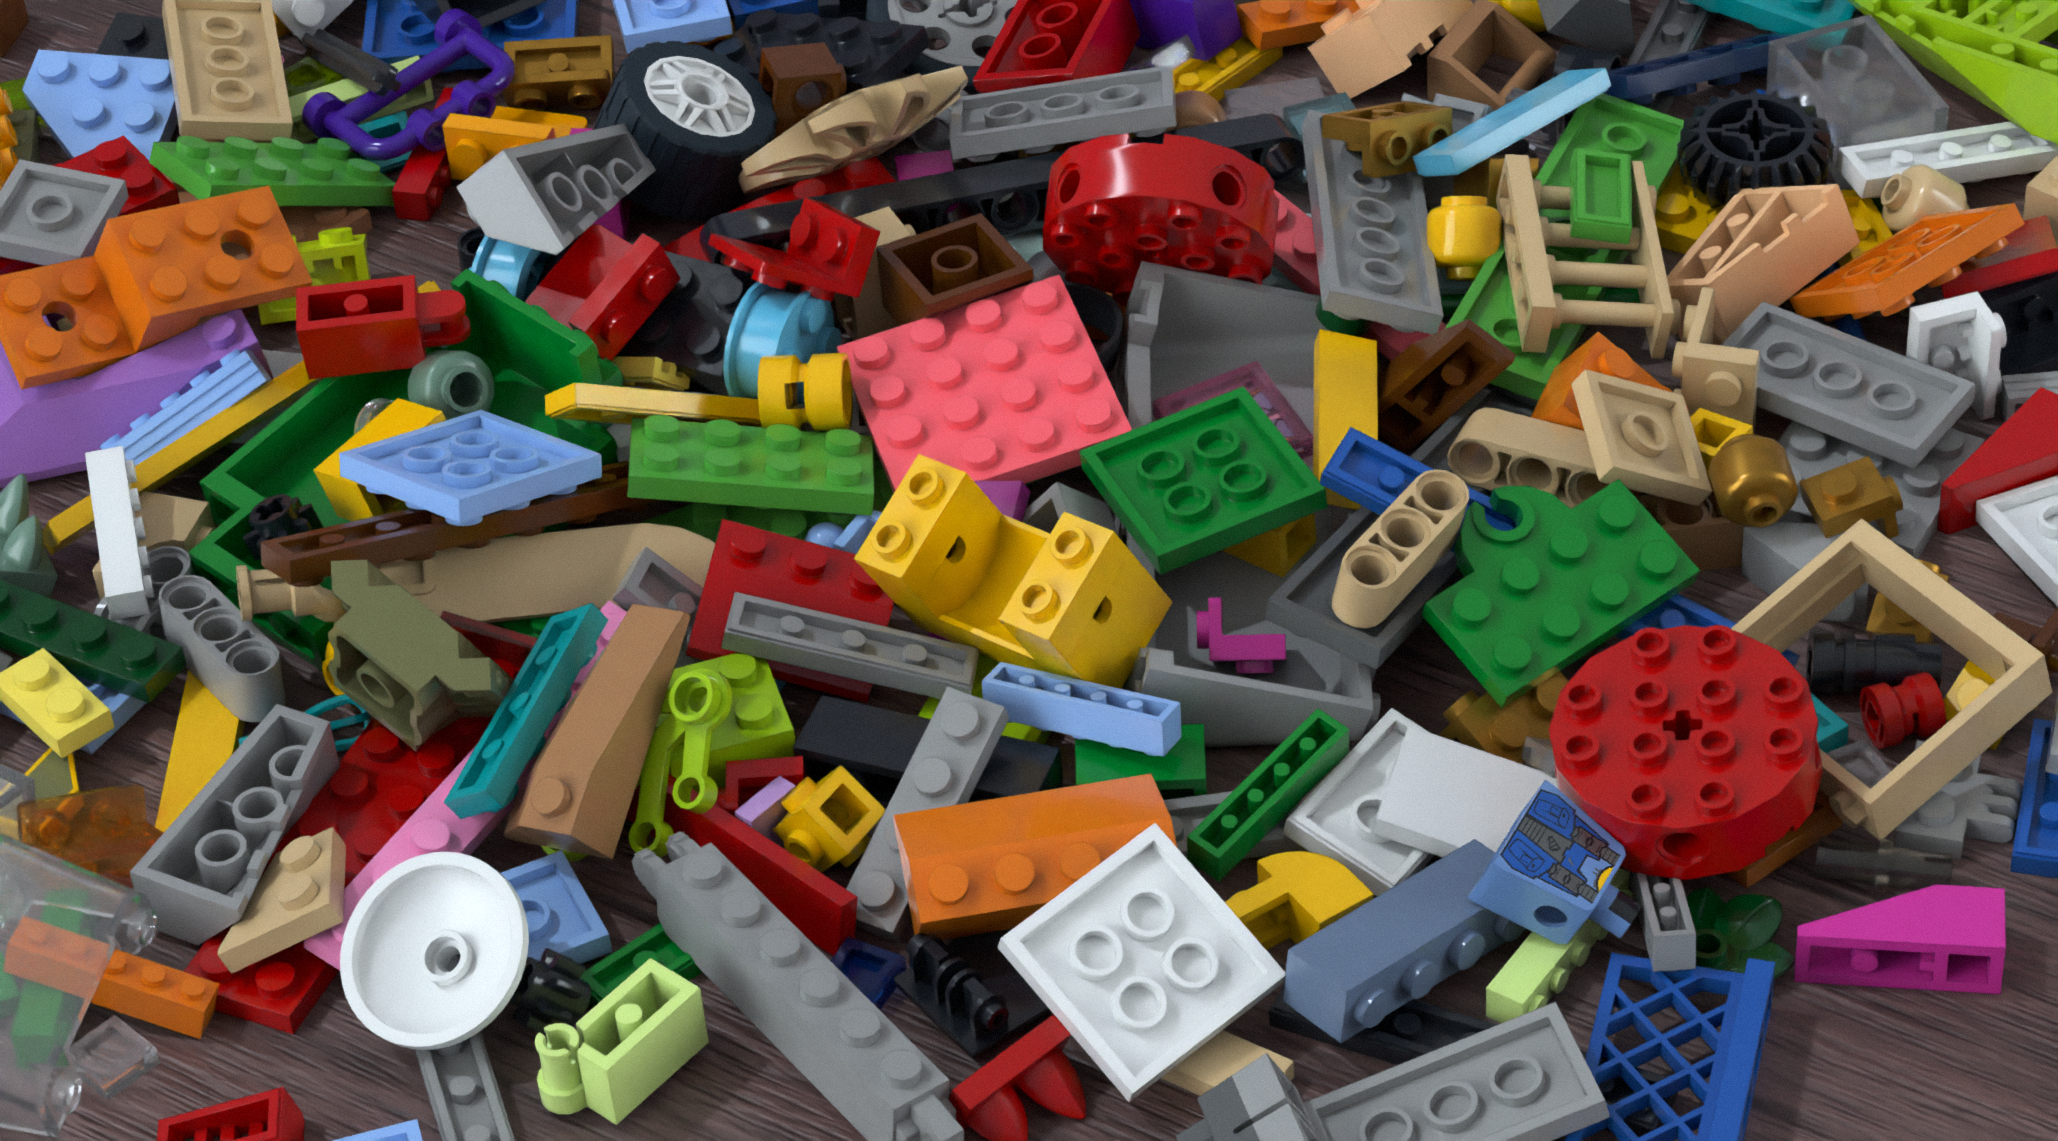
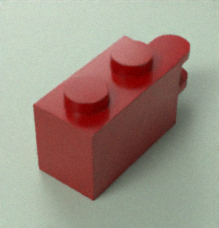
M415 275L296 288V333L309 380L413 368L425 359L427 347L463 342L471 334L470 320L464 315L466 311L464 296L455 290L419 293Z

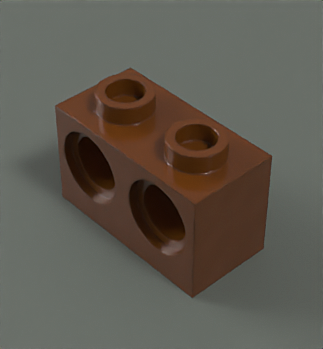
M825 42L761 48L758 81L765 88V93L770 96L774 112L777 115L776 133L772 140L815 110L838 99L839 96L845 95L847 84L844 67L841 63H836Z

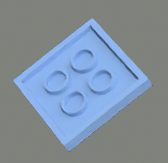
M478 410L339 453L341 477L366 486V490L370 493L387 494L402 500L408 508L427 510L445 517L447 523L456 526L478 524L483 520L484 515L500 510L524 509L530 505V500L549 494L565 495L577 490V485L602 477L600 453L484 410Z

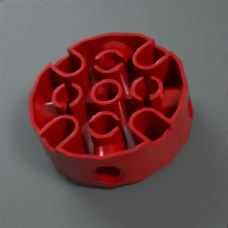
M1129 133L1100 136L1068 148L1051 165L1043 225V250L1057 268L1065 273L1066 281L1087 284L1104 292L1111 293L1112 298L1118 304L1127 306L1141 261L1262 285V281L1272 273L1279 199L1274 194L1275 182L1264 167L1236 150L1195 137L1164 134L1163 144L1145 142L1132 144Z
M1683 625L1666 629L1644 628L1623 641L1590 657L1561 689L1549 726L1558 789L1624 846L1626 856L1620 866L1633 873L1689 880L1743 869L1765 857V847L1783 838L1789 829L1795 833L1813 812L1823 773L1822 759L1816 736L1818 719L1808 682L1778 650L1723 625H1712L1709 627Z

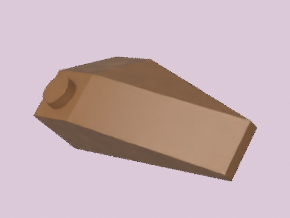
M638 604L631 605L546 738L543 748L534 757L523 774L503 837L512 841L613 860L691 618L689 614L684 611Z

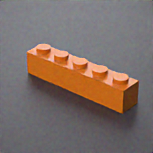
M25 918L19 924L6 951L4 974L197 1039H201L215 1011L219 983Z

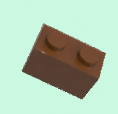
M981 213L876 248L882 305L900 326L922 318H932L975 301L1025 286L1034 279L1033 268Z

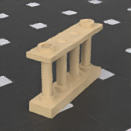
M1505 154L1496 203L1497 209L1502 216V238L1522 352L1546 353L1551 329H1559L1561 323L1645 327L1651 358L1663 359L1669 335H1676L1678 333L1681 307L1678 299H1671L1654 217L1657 201L1656 188L1654 185L1647 184L1643 161H1631L1632 232L1629 244L1570 237V224L1548 223L1547 217L1539 216L1540 209L1570 210V187L1541 185L1540 179L1532 178L1528 155ZM1547 246L1630 250L1633 265L1555 261L1554 255L1546 254ZM1556 284L1638 289L1640 303L1564 300L1561 293H1553V286Z

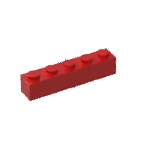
M444 87L434 109L451 99V93L454 88ZM419 145L412 150L392 189L397 218L430 221L435 209L441 206L442 195L446 187H449L452 183L446 147L433 152Z

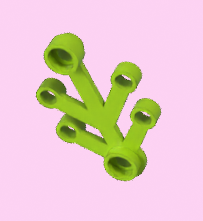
M708 668L688 671L679 676L672 687L667 689L660 714L670 715L653 733L636 788L640 785L637 817L629 832V843L636 853L645 848L647 850L650 849L660 858L668 853L665 843H667L668 837L674 833L672 827L663 821L670 758L671 752L683 740L682 775L676 779L673 786L672 795L674 802L682 809L702 814L709 811L717 800V785L711 777L707 776L712 731L727 718L732 705L730 684L717 671ZM707 694L706 702L701 709L702 699ZM699 783V795L691 802V790ZM653 828H655V840L648 847L647 836L649 832ZM541 846L548 855L561 851ZM562 850L568 862L579 861L588 856Z

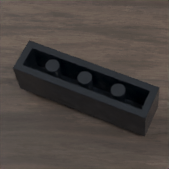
M822 695L794 743L793 753L794 756H803L805 775L815 783L842 765L886 809L931 719ZM1001 735L968 803L1063 788L1060 748Z

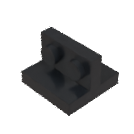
M2058 271L1978 292L1991 312H1996L2001 316L2006 328L2007 342L2000 352L1999 370L2001 376L2058 371Z

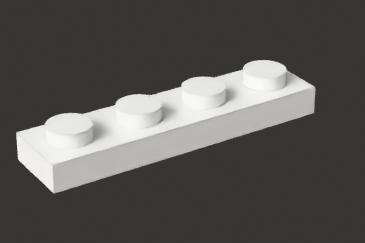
M2009 121L1840 147L1835 168L1862 199L1880 198L1886 182L1895 174L1902 175L1904 170L1913 165H1927L1958 183L1980 182L1985 179L2016 174L2026 175L2035 171H2042L2058 156V145L2033 136Z

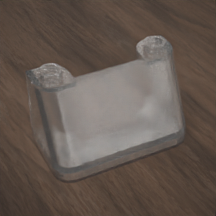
M0 834V1127L57 1138L67 1114L75 1111L82 1093L81 1077L79 1074H76L74 1064L68 1054L71 1044L114 950L118 949L137 955L142 947H147L152 942L156 932L157 915L144 893L5 834Z

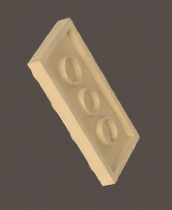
M163 0L162 16L180 136H193L207 142L217 139L225 140L226 137L236 136L258 143L270 142L274 137L291 138L293 121L272 1Z

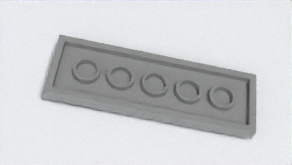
M1308 109L1301 129L1322 310L1330 311L1338 317L1347 320H1358L1361 318L1388 324L1392 328L1405 333L1416 331L1428 334L1437 333L1443 318L1435 258L1427 245L1426 219L1428 212L1422 175H1418L1417 171H1411L1379 178L1364 177L1362 174V151L1347 150L1346 141L1323 138L1322 115L1327 113Z

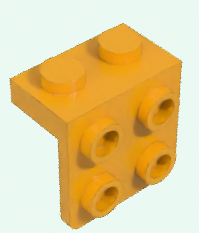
M496 106L490 118L450 113L442 128L451 178L466 180L503 149L570 135L571 128H588L587 119L576 115Z

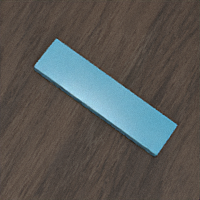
M1606 68L1567 70L1412 156L1418 175H1423V177L1459 175L1606 92L1611 87Z

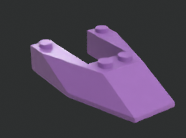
M241 308L216 316L205 323L90 375L23 390L19 386L0 341V488L5 487L13 478L21 473L25 474L27 482L87 470L86 452L101 450L99 446L116 434L120 438L132 431L130 424L145 413H149L151 417L163 409L160 403L177 391L182 396L193 388L190 384L191 380L206 370L213 374L223 366L220 360L236 349H239L241 353L245 350H251L270 378L274 379L261 346ZM49 313L42 316L44 322L57 331H68L73 328L71 322L61 314Z

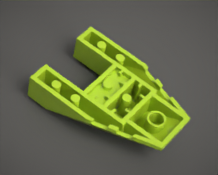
M1847 0L1921 65L2033 136L2058 145V49L2039 44L2040 41L2044 40L2058 45V0Z

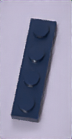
M1766 33L1608 70L1607 73L1611 87L1604 93L1637 105H1645L1653 102V93L1661 91L1664 92L1665 96L1686 95L1696 92V83L1708 81V85H1726L1740 82V73L1751 70L1753 75L1779 73L1785 70L1784 62L1806 57L1804 35Z

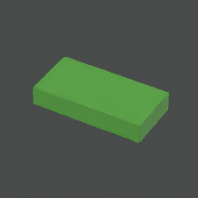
M1573 148L1570 161V237L1629 244L1632 232L1631 155Z

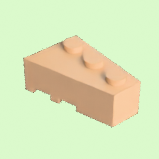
M1355 0L1360 9L1351 14L1349 9L1346 8L1323 23L1320 27L1325 35L1310 45L1308 49L1342 101L1346 102L1409 68L1412 65L1409 59L1418 52L1422 55L1434 46L1432 42L1439 36L1446 35L1469 10L1473 2L1471 0Z
M1839 185L1766 187L1754 190L1751 188L1740 189L1667 276L1671 299H1678L1680 302L1681 319L1678 335L1681 342L1687 343L1686 340L1682 339L1687 305L1697 306L1702 287L1715 288L1713 345H1721L1763 301L1779 307L1857 246L1860 240Z

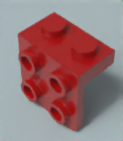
M594 224L582 233L530 294L525 303L530 306L538 305L542 307L551 318L571 330L578 329L583 331L595 343L599 353L598 358L603 360L606 357L612 361L681 278L660 243L642 233L632 245L605 227Z

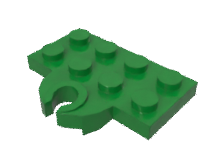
M1617 479L1572 509L1553 494L1531 486H1502L1493 489L1489 503L1495 512L1510 517L1515 522L1516 528L1508 531L1495 529L1487 522L1484 507L1474 501L1466 512L1454 546L1457 567L1465 578L1427 601L1421 615L1503 709L1695 583L1700 569L1620 479Z

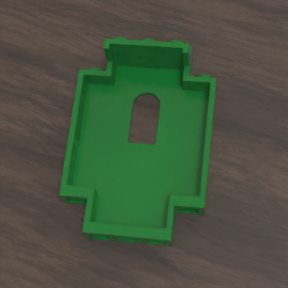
M465 269L450 282L452 290L460 292L465 298L466 311L464 315L470 320L471 334L466 340L458 344L427 347V354L436 350L467 351L478 356L490 368L495 381V396L488 411L489 413L600 453L602 466L619 462L617 443L607 431L612 425L611 423L552 419L550 416H546L545 395L572 383L623 387L624 378L619 368L606 357L603 360L598 358V349L586 333L578 329L571 330L551 318L542 307L538 305L530 306L510 294L499 282L495 280L488 281L469 269ZM413 368L324 378L202 479L200 484L206 502H209L213 521L219 527L188 552L196 576L209 580L240 610L236 566L246 565L249 571L266 569L262 566L261 560L255 561L243 536L252 531L247 523L252 509L268 497L285 494L290 496L291 499L298 497L303 506L311 503L324 528L352 522L336 515L314 469L397 398L410 401L408 397V379ZM562 522L544 526L542 533L564 531L570 523ZM509 534V535L500 536V537H496V538L510 537V536H515V535ZM331 577L324 579L320 585L323 588L332 590ZM292 610L254 614L251 622L261 632L323 672L322 665L323 661H325V651L329 642L328 632L334 627L335 622H324L313 615L296 617Z

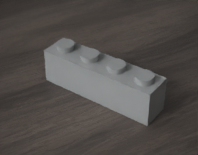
M625 123L503 149L456 188L466 202L469 216L481 227L486 237L557 255L655 172L656 169L648 157L646 158L640 150L634 137L630 135Z
M279 704L274 706L130 871L145 927L195 945H200L241 919L260 877L279 842L306 812L312 799L340 768L330 721Z

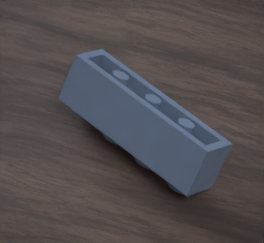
M1473 839L1288 949L1283 1002L1335 1040L1342 1043L1365 1028L1376 1026L1386 1015L1412 999L1423 997L1433 986L1459 970H1466L1472 967L1479 958L1503 943L1516 940L1526 928L1467 898L1495 852L1478 840Z

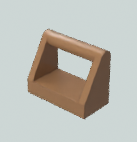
M1477 0L1427 55V100L1433 102L1435 94L1438 93L1486 104L1495 111L1527 93L1556 60V53L1547 43L1501 5L1488 0ZM1492 54L1524 63L1498 94L1475 76V73Z

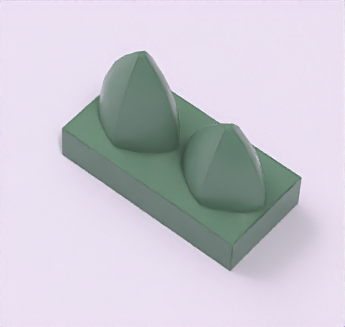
M21 473L13 478L0 492V580L44 596H51L58 575L44 549L41 523L37 516L32 515L29 517L28 483L25 474Z

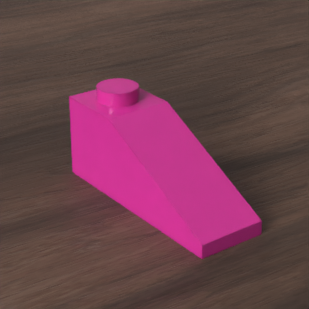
M1936 884L1799 925L1797 927L1794 982L2001 994L2006 950L2005 888Z

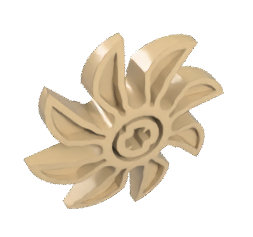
M962 65L922 76L918 73L863 88L815 110L741 163L743 170L739 174L738 182L743 193L748 194L784 184L787 186L796 184L805 179L829 174L853 162L863 161L874 156L877 157L888 151L961 98L959 93L968 82V77Z

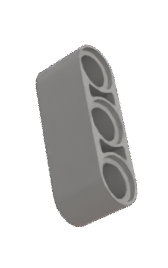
M185 575L173 578L165 583L159 590V604L165 641L183 647L187 663L185 667L240 720L261 722L276 704L285 706L286 696L280 653L276 645L251 621L242 622L240 610L204 577Z

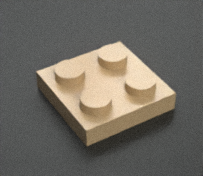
M1587 369L1573 381L1571 386L1600 482L1611 484L1620 479L1628 489L1699 506L1712 493L1683 395Z

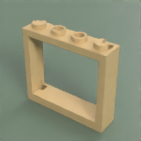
M1861 518L1731 629L1782 653L1855 590L1867 582L1996 680L1871 789L1819 748L1823 770L1819 789L1830 797L1829 803L1831 808L1851 828L1861 825L1881 841L2052 693V688L2043 653Z

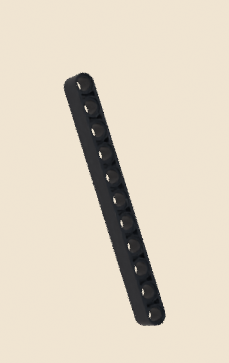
M1259 114L1167 131L1150 137L1131 138L1132 144L1144 142L1163 144L1164 134L1195 137L1234 149L1264 167L1275 184L1294 179L1305 166L1303 144L1282 118L1275 114ZM1279 143L1276 149H1274L1272 152H1269V150L1274 145ZM1066 150L809 197V199L824 202L853 218L889 206L895 215L905 213L900 221L903 225L910 224L915 230L916 235L980 213L1001 235L1043 228L1051 165ZM1014 192L1007 201L999 203L1005 195ZM804 199L733 211L712 217L705 223L700 232L699 242L706 258L711 263L730 267L723 263L726 254L708 245L711 233L787 252L790 241L779 244V242L790 234L791 225L795 217L800 213ZM959 203L958 207L953 211L945 213L946 209L951 205Z

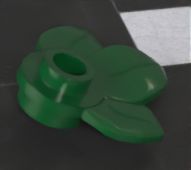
M1700 888L1686 896L1696 931V966L1745 973L1748 958L1775 962L1774 979H1776L1795 964L1794 957L1787 950L1772 942L1782 924L1783 915L1782 904L1775 898L1763 894L1750 893L1735 896L1726 903L1710 888Z

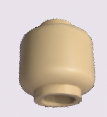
M1924 164L1913 165L1904 170L1902 175H1893L1886 182L1881 193V203L1883 204L1882 216L1884 222L1894 234L1926 215L1970 209L1967 204L1965 189L1961 184Z

